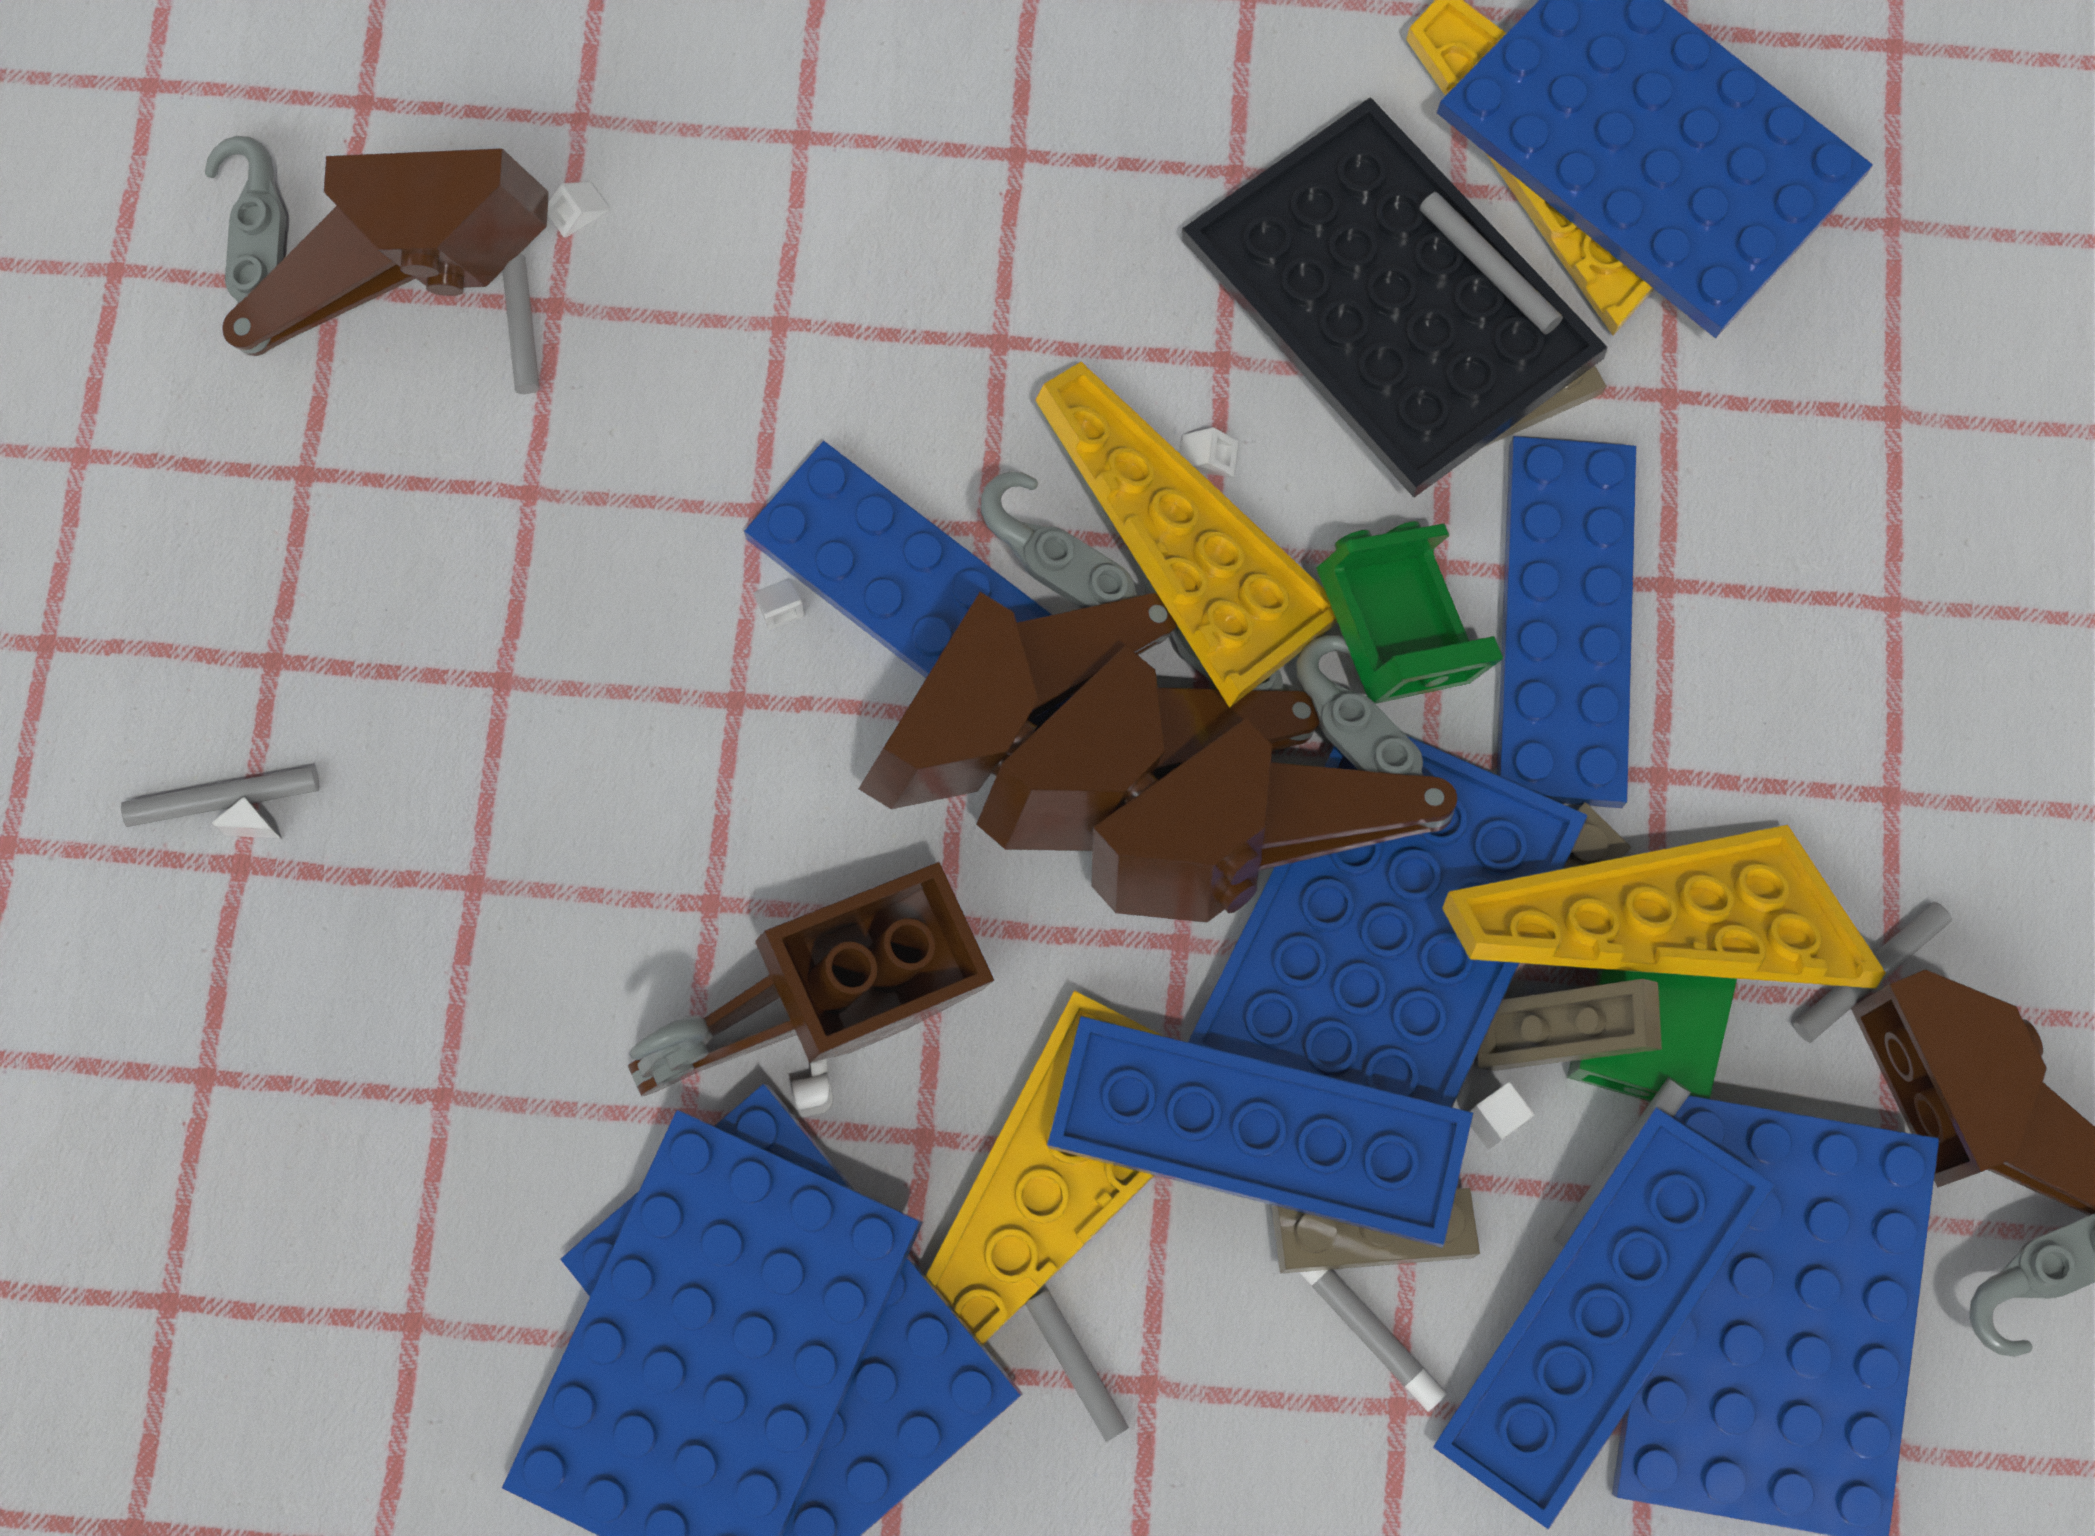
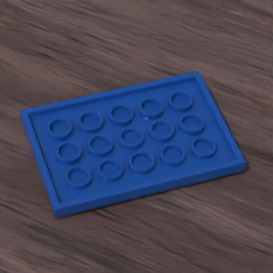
M1539 0L1440 101L1437 114L1715 339L1866 177L1873 166L1866 158L1664 0Z
M1407 736L1421 752L1423 758L1422 774L1424 776H1435L1445 779L1456 790L1457 803L1450 824L1437 832L1402 837L1274 867L1188 1043L1453 1107L1520 963L1471 960L1442 909L1449 891L1564 869L1588 815ZM1335 746L1324 766L1358 770Z
M762 1084L715 1125L720 1129L855 1190L767 1084ZM638 1192L560 1258L589 1296L592 1294ZM909 1255L783 1536H862L1023 1395L1021 1390Z
M1688 1096L1673 1118L1774 1183L1775 1186L1623 1416L1612 1495L1626 1500L1830 1536H1889L1939 1138Z
M676 1110L502 1489L598 1536H783L923 1221L686 1112Z

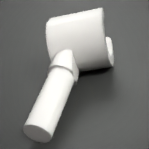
M827 1059L810 1063L812 1077L792 1081L794 1100L800 1117L825 1113L833 1105Z

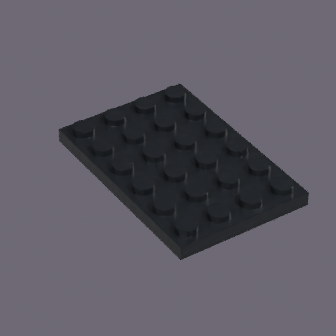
M1371 97L1182 228V241L1413 498L1602 361L1606 355L1608 347ZM1438 192L1563 316L1562 321L1553 331L1544 334L1420 211L1421 204L1429 195Z

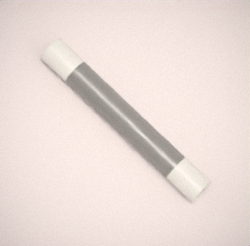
M1333 1270L1299 1272L1427 1412L1446 1396L1447 1393Z

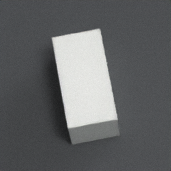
M1510 1081L1469 1111L1473 1112L1471 1128L1488 1150L1535 1116Z

